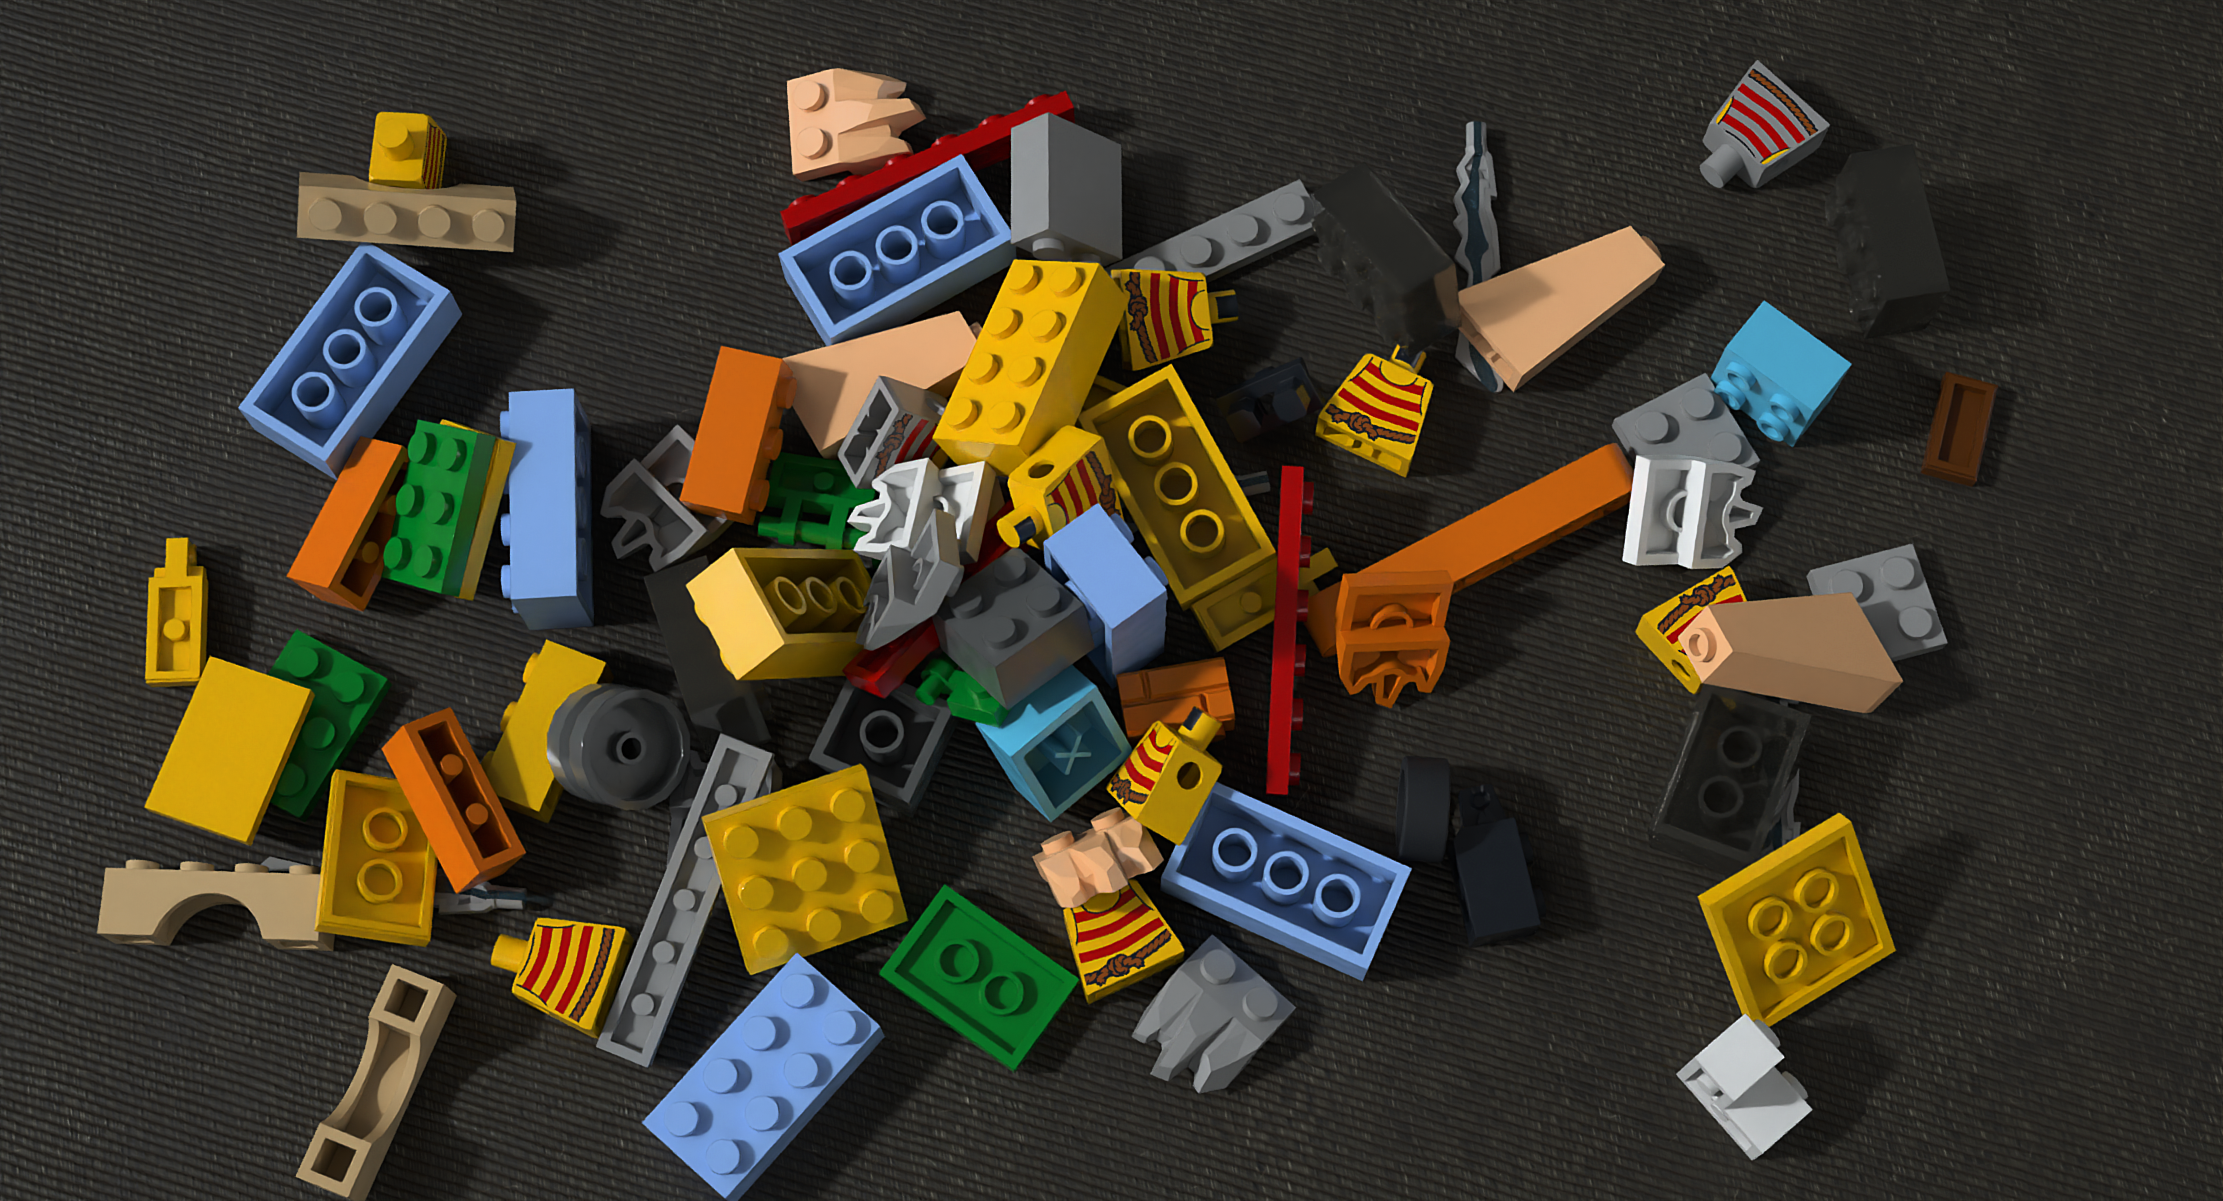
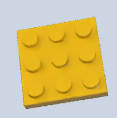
M862 764L701 817L744 963L750 975L785 964L796 953L801 957H805L908 921L867 771Z
M1837 813L1697 896L1742 1016L1746 1013L1753 1022L1759 1019L1768 1027L1896 951L1852 822L1841 813Z

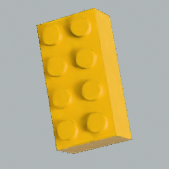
M1013 260L932 437L958 466L986 461L996 472V476L1009 477L1017 467L1067 424L1075 425L1129 302V299L1100 263Z
M1172 364L1079 414L1078 420L1083 430L1104 437L1117 492L1152 556L1165 573L1169 582L1168 585L1183 611L1190 608L1189 606L1277 557L1273 545Z
M731 548L686 584L695 602L694 608L697 616L709 628L721 650L720 657L724 666L734 674L737 681L845 676L842 669L864 648V645L856 644L858 628L869 608L864 607L863 603L872 579L858 553L853 550Z

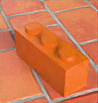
M725 346L720 347L679 499L692 512L753 525L756 512L764 510L770 488L769 481L765 480L770 460L778 458L783 443V430L779 429L784 408H791L797 388L796 378L792 377L793 371L783 359Z
M362 436L359 437L286 577L322 601L364 612L382 576L384 549L392 533L397 511L396 497L403 485L409 459L408 449L398 444Z
M451 707L403 725L381 748L456 894L504 874L526 854Z

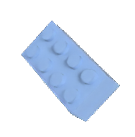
M962 154L778 253L787 283L826 346L897 328L1010 266L1014 259L1017 260L1016 246L1011 244V230Z
M361 242L238 409L254 430L337 480L359 437L371 439L374 437L460 319L462 313L448 289L369 242Z
M574 388L509 392V411H501L500 431L501 438L516 443V447L503 490L504 495L509 494L510 513L501 515L502 542L504 546H510V565H503L501 569L504 598H510L514 614H520L529 630L594 627L591 424Z
M1097 503L1043 542L1045 571L1084 604L1095 646L1086 656L1113 690L1116 687V674L1139 671L1164 653L1165 618L1167 616L1166 601L1168 600L1167 590L1164 586L1169 582L1161 567L1152 557L1148 556L1143 560L1130 544L1134 541V536L1123 519L1116 513L1108 516L1099 503Z
M1216 782L1180 846L1176 844L1161 876L1160 891L1363 981L1412 868Z
M796 953L645 1118L642 1124L727 1201H738L885 1036L881 1027L803 957Z

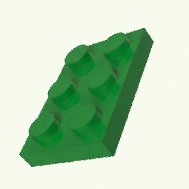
M423 420L417 421L415 434L411 437L408 445V464L403 485L396 497L397 511L390 540L384 549V567L381 577L440 594L459 597L496 439L495 436Z
M296 629L267 675L310 689L315 694V697L275 788L270 804L305 823L329 786L334 771L336 769L339 770L392 686V683L384 676Z
M945 884L879 972L880 978L1013 1073L1017 1072L1080 984V979Z

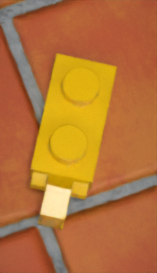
M188 537L166 538L165 567L155 568L154 577L149 578L145 680L146 684L150 687L197 686L206 666L208 580L206 568L204 566H197V546L192 544Z
M1328 547L1310 557V568H1299L1298 589L1309 590L1308 598L1320 592L1313 580L1338 566ZM1277 557L1189 606L1215 653L1274 621Z

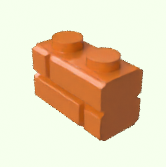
M1224 657L1116 674V690L1124 735L1131 747H1136L1152 724L1158 720L1178 731L1194 706L1204 710L1222 723L1210 743L1223 740L1226 737L1225 731L1234 730L1235 712Z

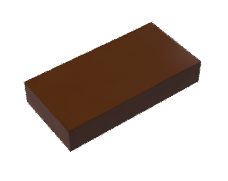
M1951 372L1944 374L1921 467V474L1973 487L1978 478L1998 385Z

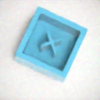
M1764 300L1726 346L1710 380L1715 387L1714 392L1721 396L1727 407L1734 410L1741 409L1757 421L1758 428L1766 436L1779 442L1783 440L1793 447L1829 403L1852 364Z
M1070 665L1014 705L1000 728L979 722L975 723L1015 789L1050 822L1122 764L1133 751L1097 686L1073 665Z

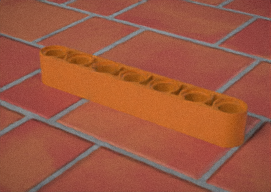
M1617 443L1608 444L1357 573L1448 570L1454 583L1451 594L1453 595L1630 503L1634 470ZM1341 581L1308 598L1307 622L1303 623L1323 658L1337 654L1334 617Z

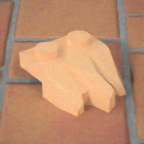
M840 68L788 80L787 95L793 175L802 182L847 170L854 175L862 174L865 176L883 168L886 162L898 155H914L910 144L899 139L902 131L921 122L926 117L920 106L909 98L897 99L905 91L906 82L882 74Z
M1117 807L1094 817L1091 820L1093 828L1073 837L1071 831H1065L1041 843L1043 852L1032 856L1041 877L1048 882L1057 903L1062 908H1075L1096 894L1118 891L1128 885L1129 878L1150 872L1164 861L1146 826L1137 822L1128 812L1123 813L1121 807Z

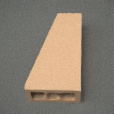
M1632 226L1463 289L1453 296L1446 315L1514 392L1653 285L1665 264L1661 261V254L1657 246L1648 237L1639 236Z
M960 311L782 358L793 371L792 377L796 378L797 381L796 394L792 406L823 458L839 461L837 452L879 376H886L940 394L946 398L953 393L982 328L978 321L968 326Z
M1852 592L1707 605L1677 637L1701 682L1704 684L1854 712L1871 713L1903 682Z

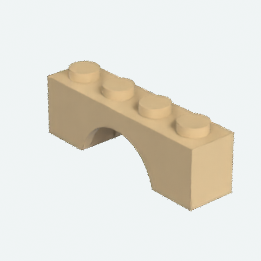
M300 172L297 238L513 252L516 197L513 187L460 183L453 187L440 189H409L374 184L350 175Z
M128 860L126 861V868L105 869L97 934L115 944L170 946L178 930L194 914L211 906L234 904L244 906L252 912L259 925L262 938L277 949L333 951L335 934L314 931L321 875L320 867L293 865L290 866L289 873H269V867L240 863L236 864L235 871L231 872L214 871L215 866L208 863L182 862L180 870L160 869V864L157 862Z
M394 964L391 965L368 1016V1038L357 1072L337 1108L328 1118L320 1122L295 1177L351 1201L366 1200L457 997L448 987Z

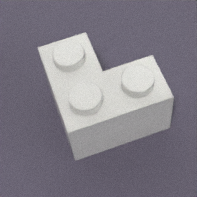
M1745 1013L1696 1055L1676 1075L1747 1156L1754 1160L1813 1109L1805 1102L1808 1094L1800 1082L1790 1073L1785 1071L1781 1074L1774 1067L1784 1058L1777 1049L1780 1046V1041L1775 1033L1763 1021L1756 1019L1753 1022Z

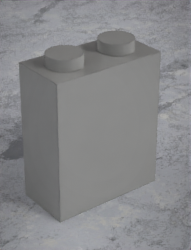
M1050 112L1011 128V244L1032 252L1035 258L1041 260L1100 263L1102 267L1122 260L1121 145Z

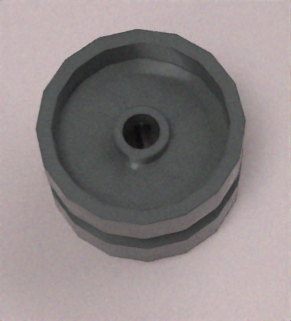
M615 683L589 684L571 693L555 711L547 732V759L555 779L571 795L589 802L608 805L622 810L648 809L667 799L682 781L690 760V733L683 714L663 695L648 689L628 687Z

